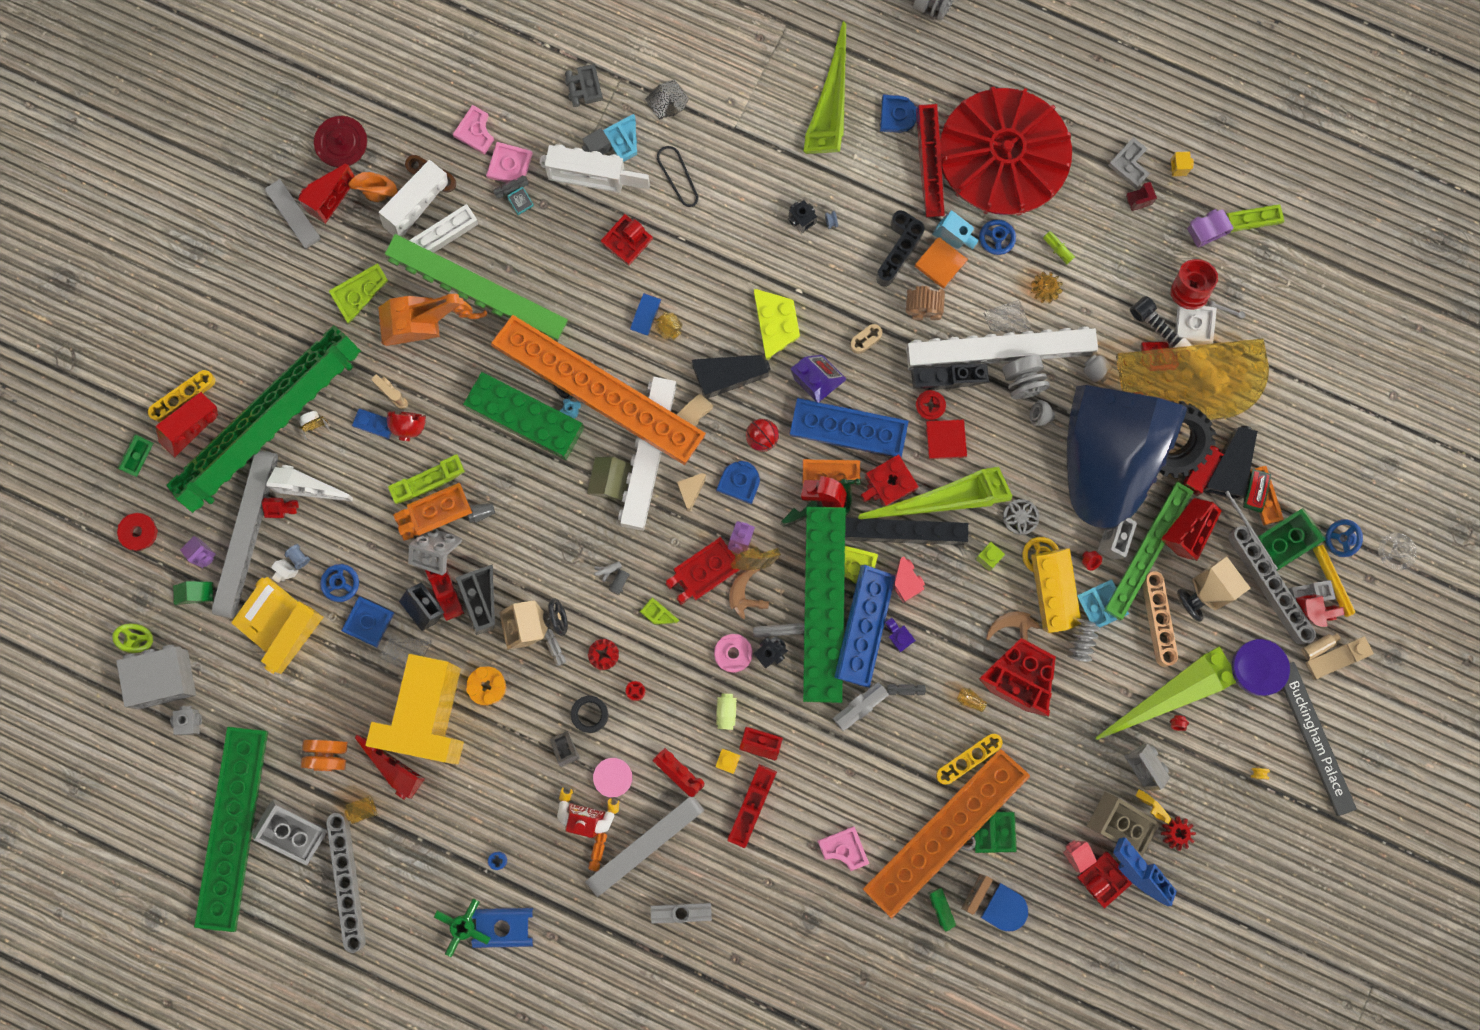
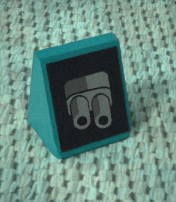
M523 187L507 196L518 215L534 206Z

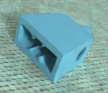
M952 210L941 219L932 234L937 238L940 237L956 249L965 244L973 250L979 241L971 235L974 227Z

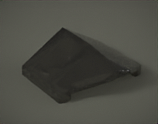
M674 79L659 84L645 98V101L660 120L675 116L683 111L689 98Z

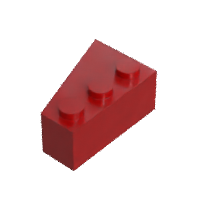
M202 392L198 393L155 426L159 444L175 458L210 423L215 421L218 416L217 406Z
M1193 498L1161 540L1176 555L1198 561L1222 511L1214 502Z

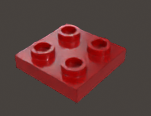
M624 214L600 242L630 266L653 240V236L645 231V228L637 220L631 219Z
M1107 851L1096 859L1097 862L1076 877L1104 909L1133 884L1118 869L1119 864Z

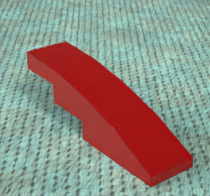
M446 568V573L443 575L425 570L436 599L445 612L443 614L445 620L448 621L464 614L448 569Z
M760 764L758 765L727 839L728 842L746 848L777 771Z

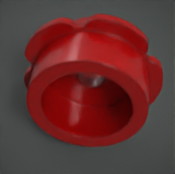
M1175 715L1169 721L1171 729L1176 731H1186L1189 725L1186 717L1181 715Z

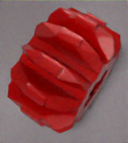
M1176 816L1174 820L1171 818L1169 825H1162L1166 829V832H1161V835H1166L1163 842L1169 843L1170 849L1176 847L1177 851H1181L1182 846L1185 849L1189 848L1188 842L1194 843V840L1190 837L1191 835H1196V832L1190 831L1194 825H1187L1188 819L1183 818L1181 820L1179 816ZM1176 830H1181V834H1179L1181 837H1176Z

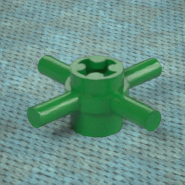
M473 898L465 914L456 918H452L438 910L436 911L434 918L449 925L450 933L453 936L445 955L452 957L460 940H466L469 937L488 945L491 938L475 930L474 922L471 919L480 903L477 899ZM462 922L466 923L464 926L467 929L466 933L457 931L458 925Z

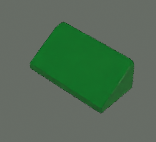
M133 435L117 469L137 477L154 443L138 435Z
M938 888L928 892L941 929L945 932L956 926L943 889Z

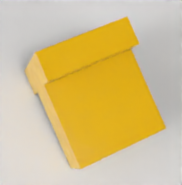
M408 654L392 725L371 722L366 746L459 765L464 741L447 738L445 735L461 668L447 661Z

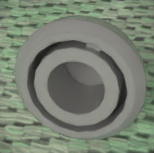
M1043 400L1035 402L1030 410V421L1034 426H1043L1048 422H1052L1055 418V412Z

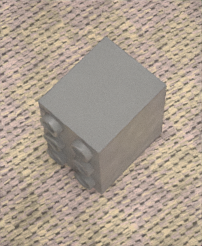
M166 645L159 651H155V649L145 650L142 652V655L128 654L124 655L123 659L116 661L124 707L139 710L196 696L189 652L180 646Z

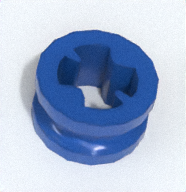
M494 852L488 858V865L493 870H500L507 864V856L502 852ZM495 855H498L499 859L503 860L502 863H499V867L496 863H493V859L496 858Z

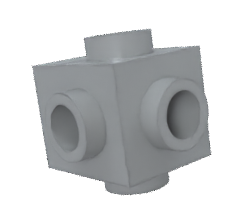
M182 706L180 710L173 711L170 723L174 735L200 734L199 725L202 724V716L199 710L192 709V706Z

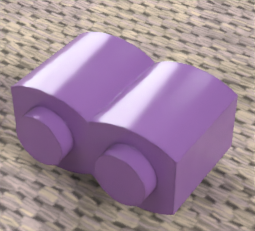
M1214 209L1206 214L1207 217H1197L1190 222L1191 224L1187 230L1197 248L1224 237L1234 229L1223 209L1219 211Z

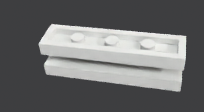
M466 204L409 241L434 253L477 226L478 221Z

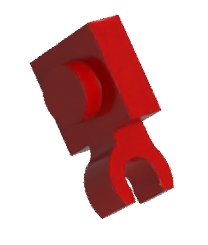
M263 498L264 518H284L285 513L297 514L296 508H299L298 500H290L284 503L283 498Z

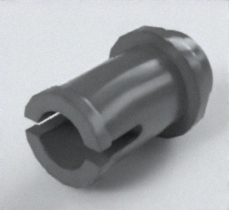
M619 569L613 583L609 585V591L616 595L623 593L622 589L630 574Z

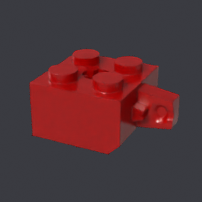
M898 454L865 474L869 485L866 486L868 490L861 494V498L864 502L874 498L875 501L879 500L881 505L885 507L895 504L914 493L919 486ZM893 479L895 481L894 485L892 483L889 485L887 483L888 480Z

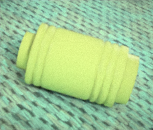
M721 693V697H717L716 725H718V729L733 730L736 722L737 698H733V694Z

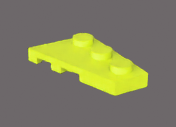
M845 546V578L857 584L861 565L875 568L878 554Z

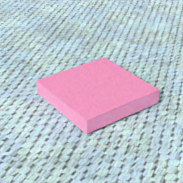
M496 142L487 171V178L508 183L514 179L517 180L522 175L526 176L533 152Z

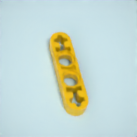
M207 370L198 372L152 404L148 409L149 417L156 422L163 421L198 393H204L215 384L214 375ZM204 376L208 377L207 383L203 382ZM188 386H194V393L191 395L185 394V389ZM172 397H178L179 399L176 406H170L169 404ZM156 409L160 410L161 415L159 417L155 415Z
M990 734L939 768L936 772L937 781L940 784L947 785L997 752L1003 744L1001 737L997 734ZM990 738L997 739V747H989L987 749L989 753L987 754L985 748L981 745V743H983L984 746H986L990 743ZM979 748L982 751L980 759L973 758V749ZM963 759L966 761V768L964 770L957 769V760ZM949 765H952L953 770L958 774L955 776L954 773H951L948 776V781L946 779L941 780V772L950 771Z

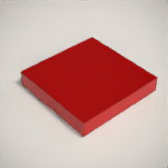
M964 419L926 421L928 460L967 457Z

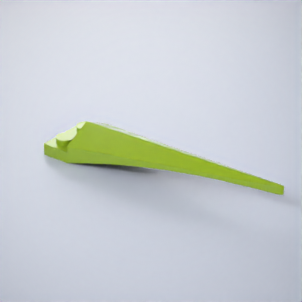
M844 21L841 25L835 52L820 99L805 135L803 150L805 154L840 152L841 140L844 136L846 23Z
M993 467L981 469L952 483L910 499L862 513L858 516V519L988 507L994 503L1011 501L1012 494L1000 468Z
M1220 646L1199 657L1151 696L1096 736L1095 739L1099 740L1220 692L1235 684L1232 666Z

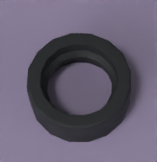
M588 695L579 698L574 703L570 715L572 723L577 729L585 733H595L605 726L609 714L607 706L601 699ZM586 703H594L601 710V718L593 726L582 724L578 718L579 709Z

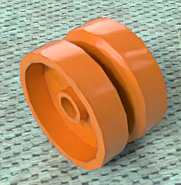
M303 740L302 750L315 754L314 756L302 757L300 768L331 772L332 770H345L346 760L334 757V754L346 753L348 742Z

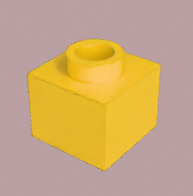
M1175 152L1170 159L1172 177L1187 176L1191 169H1193L1194 161L1190 156V152Z

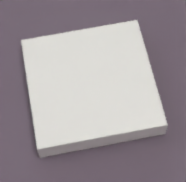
M1178 305L1175 334H1178L1180 339L1185 337L1189 342L1212 345L1217 308L1203 306L1200 309L1190 310Z

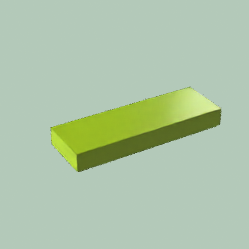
M1281 204L1226 213L1234 228L1231 232L1278 225L1285 222Z

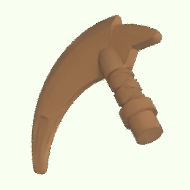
M760 567L748 569L740 574L731 587L729 594L731 610L735 609L742 619H745L744 610L747 607L769 609V601L761 599L758 601L748 600L745 598L746 584L756 572L760 571Z
M1009 612L994 621L989 628L986 640H990L993 634L1002 628L1017 627L1020 628V638L1028 641L1027 630L1031 627L1039 629L1040 626L1030 617L1031 614Z

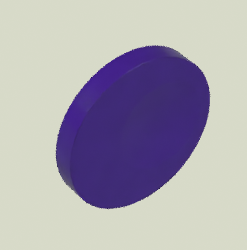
M1256 639L1243 644L1237 649L1232 659V673L1237 684L1247 693L1255 696H1268L1277 693L1285 686L1290 675V664L1285 652L1277 644L1269 640Z

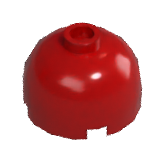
M388 411L387 413L388 429L393 435L399 436L401 441H410V438L419 436L424 430L426 415L422 416V414L411 412L395 414V411Z

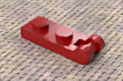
M666 748L652 760L689 797H694L705 786L701 778H696Z

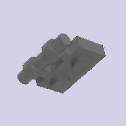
M595 64L578 67V75L573 76L571 70L565 72V84L569 88L570 93L568 96L569 100L572 101L573 107L580 106V98H584L585 104L603 101ZM580 83L582 90L577 91L575 84Z

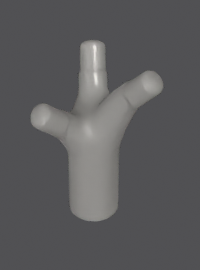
M618 561L605 567L595 566L594 569L598 571L594 572V576L604 574L602 581L605 582L610 573L622 568L621 563Z

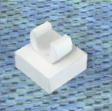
M285 559L275 561L271 567L276 571L272 579L278 583L281 580L285 581V579L295 577L299 571Z

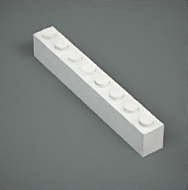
M654 377L653 382L648 384L647 393H650L649 398L671 411L677 386L676 381ZM637 436L635 441L637 452L636 455H632L631 459L633 470L632 473H628L626 482L629 484L628 491H624L622 502H625L624 510L620 509L618 520L621 521L622 527L644 531L662 451Z

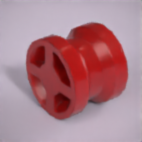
M639 681L630 682L625 690L627 697L632 701H640L646 693L644 685Z

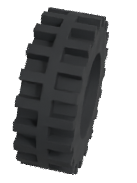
M1179 401V404L1187 407L1183 423L1189 426L1190 437L1181 449L1168 453L1166 464L1159 471L1165 477L1170 474L1173 478H1178V473L1188 476L1189 470L1193 469L1195 472L1199 470L1197 465L1201 462L1205 465L1207 460L1204 458L1207 454L1212 455L1213 453L1210 449L1211 445L1216 444V440L1212 438V435L1216 434V431L1211 427L1213 423L1191 403L1187 405L1184 401Z

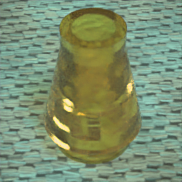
M963 687L957 696V701L962 706L983 712L987 706V702L970 688Z

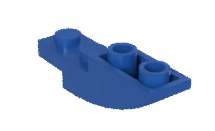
M1126 837L1119 838L1113 852L1120 861L1118 869L1144 893L1168 907L1172 906L1177 892L1155 864L1148 865Z

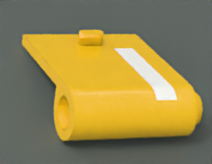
M262 577L257 581L255 590L231 623L262 650L267 652L298 601L271 578Z

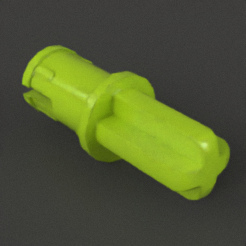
M1051 231L1044 235L1043 239L1054 250L1053 253H1056L1066 265L1075 258L1064 245L1065 243H1062Z

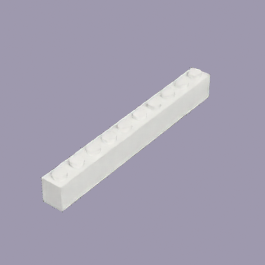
M1080 327L1078 330L1063 328L1056 332L1048 329L1041 331V333L1026 331L1018 335L1010 332L1005 333L1004 336L988 334L980 338L972 335L966 337V339L951 337L948 340L942 341L939 338L930 339L929 342L913 340L906 347L908 370L914 368L950 367L951 365L1004 363L1031 355H1040L1041 359L1092 356L1098 351L1096 328L1089 329V327Z

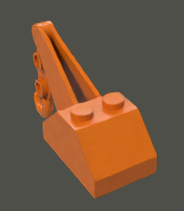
M447 294L436 299L403 296L389 299L378 307L381 340L385 346L440 337L438 321L451 311L459 315L460 318L480 319L488 314L486 310L482 313H472V307L463 301L462 298H459L458 294Z

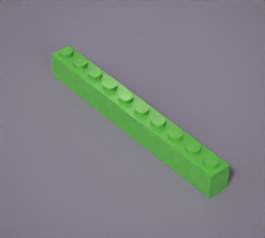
M397 234L394 235L385 252L389 263L395 266L400 264L406 267L405 270L413 275L418 273L423 276L422 279L429 283L437 282L443 290L448 292L453 290L457 292L460 298L464 300L469 298L475 301L474 304L482 309L487 307L492 310L491 313L498 317L503 315L510 319L514 315L557 342L568 322V319Z

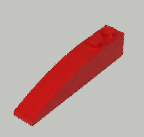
M919 105L916 109L925 214L926 218L945 216L938 105Z

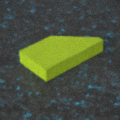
M653 597L640 611L654 625L679 622V619Z

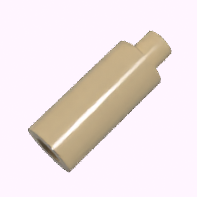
M1337 633L1334 635L1328 634L1302 648V653L1310 661L1336 647V642L1340 641L1341 638Z

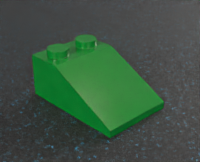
M1304 508L1258 536L1272 558L1273 563L1277 566L1278 569L1276 571L1326 540Z

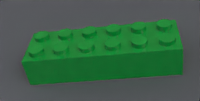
M481 372L463 404L466 410L567 461L584 430L583 423L484 372Z

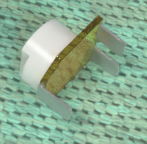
M316 411L305 413L299 417L301 430L306 440L307 438L304 433L306 431H312L323 425L331 431L328 421L323 416L319 417Z

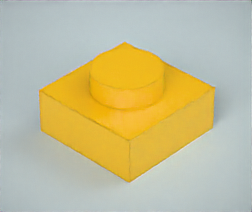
M722 749L715 767L734 774L741 755Z

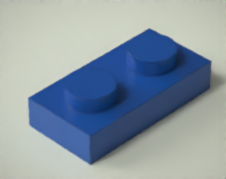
M360 408L358 409L352 424L354 428L386 439L390 438L391 432L388 429L386 417Z

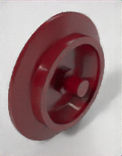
M334 116L325 120L318 127L314 136V149L318 157L325 164L336 168L345 163L349 166L355 164L362 158L367 149L368 140L365 129L357 120L349 116Z

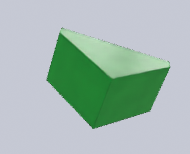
M185 581L174 585V605L214 602L213 582Z

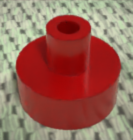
M1085 551L1082 555V564L1089 571L1097 569L1103 560L1097 551Z

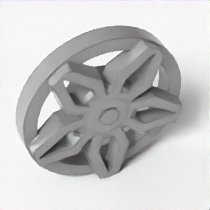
M1018 499L1007 505L1003 513V521L1010 532L1017 535H1026L1037 527L1039 512L1032 502ZM1017 503H1025V505L1021 509ZM1013 505L1018 508L1017 511L1014 510ZM1029 505V511H1026L1025 508ZM1010 508L1011 513H1013L1014 515H1010L1007 517V512ZM1032 509L1035 512V516L1029 515ZM1029 518L1034 519L1035 522L1029 521ZM1017 524L1016 527L1018 531L1013 529L1010 525ZM1027 524L1034 525L1031 529L1026 531Z

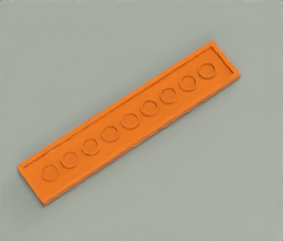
M1000 749L863 888V891L892 919L1030 778V774Z

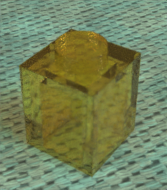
M371 796L346 805L345 815L352 824L378 816L373 797Z

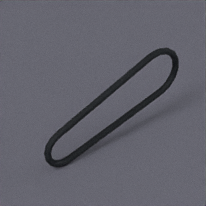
M673 146L662 147L657 153V161L681 203L686 207L695 206L699 197L679 151ZM664 149H673L677 153L696 196L693 204H686L662 165L659 157Z

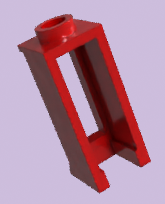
M1210 446L1213 453L1212 455H1206L1204 458L1207 460L1205 465L1202 462L1198 464L1199 470L1196 472L1191 469L1183 482L1184 486L1194 491L1193 494L1195 496L1203 493V489L1221 460L1220 458L1224 455L1215 446Z

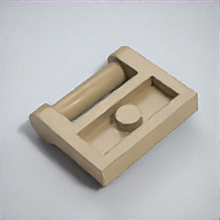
M376 374L371 379L377 388L399 409L404 410L408 407L407 400L402 398L400 391L396 390L384 376L380 378Z

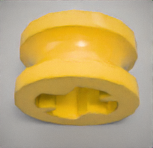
M1251 768L1253 771L1251 778L1269 780L1267 776L1270 772L1269 769Z

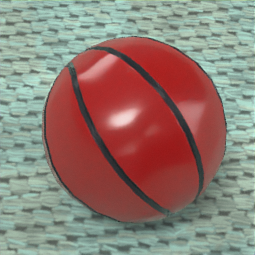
M762 418L756 419L747 427L746 440L752 449L758 452H767L776 446L779 440V431L772 421Z

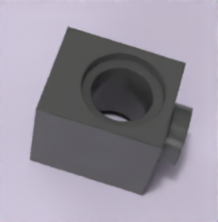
M602 128L582 138V149L585 152L597 151L604 155L612 150L611 142Z

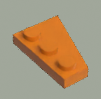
M803 459L802 488L804 480L820 481L821 476L832 478L838 482L841 479H860V460Z

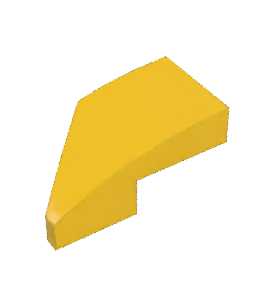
M1139 789L1135 795L1137 799L1153 807L1150 812L1153 817L1169 824L1171 818L1155 799Z

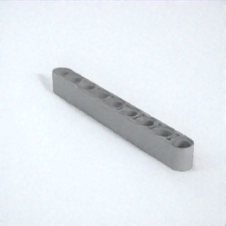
M260 450L253 457L214 599L213 615L231 619L236 615L264 514L262 500L263 498H268L270 488L266 484L274 468L277 466V453Z

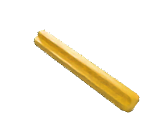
M1324 545L1314 547L1313 551L1327 581L1331 580L1335 598L1339 606L1343 607L1344 616L1354 615L1355 610Z

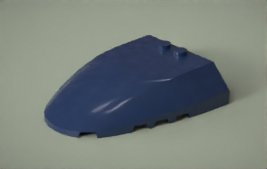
M1090 385L1076 386L1068 425L1067 479L1071 505L1081 520L1094 527L1113 528L1119 526L1118 524L1127 518H1131L1137 512L1148 496L1147 492L1153 483H1156L1159 471L1166 464L1167 455L1175 445L1187 407L1158 397Z

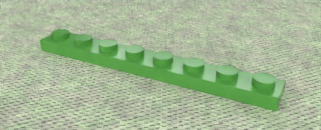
M1178 481L1174 484L1104 609L1105 612L1120 621L1123 620L1165 544L1161 538L1181 515L1194 491Z

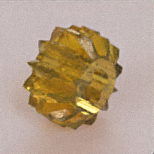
M1045 271L1041 273V276L1036 275L1035 281L1031 282L1033 287L1031 293H1036L1034 298L1038 299L1040 297L1041 303H1044L1045 300L1048 303H1051L1053 299L1057 300L1059 298L1058 294H1061L1063 291L1060 288L1063 283L1057 281L1059 275L1052 277L1053 273L1049 272L1047 276Z

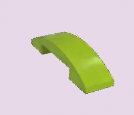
M458 454L441 461L439 465L388 486L394 503L398 504L450 482L463 474L465 470Z

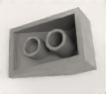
M1149 743L1139 746L1124 757L1145 790H1161L1170 779L1167 774L1169 770L1163 762L1159 761L1157 750L1153 745L1150 746Z
M272 799L252 831L254 841L307 866L328 830L293 808Z

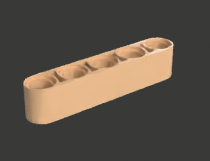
M1153 571L1148 573L1142 588L1155 659L1160 666L1167 667L1177 662L1178 653L1164 578L1161 573ZM1150 577H1154L1156 579L1155 586L1150 584ZM1154 595L1160 599L1159 605L1153 602ZM1157 614L1163 617L1162 624L1157 622ZM1161 633L1167 637L1166 643L1160 641ZM1164 653L1170 655L1169 663L1163 659Z

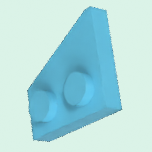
M634 114L603 130L611 142V147L615 154L623 158V162L637 155L636 119Z

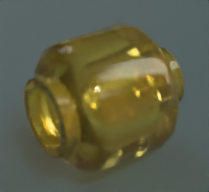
M666 311L655 320L656 330L666 340L669 338L674 340L682 333L680 329L683 324L673 312L667 313Z

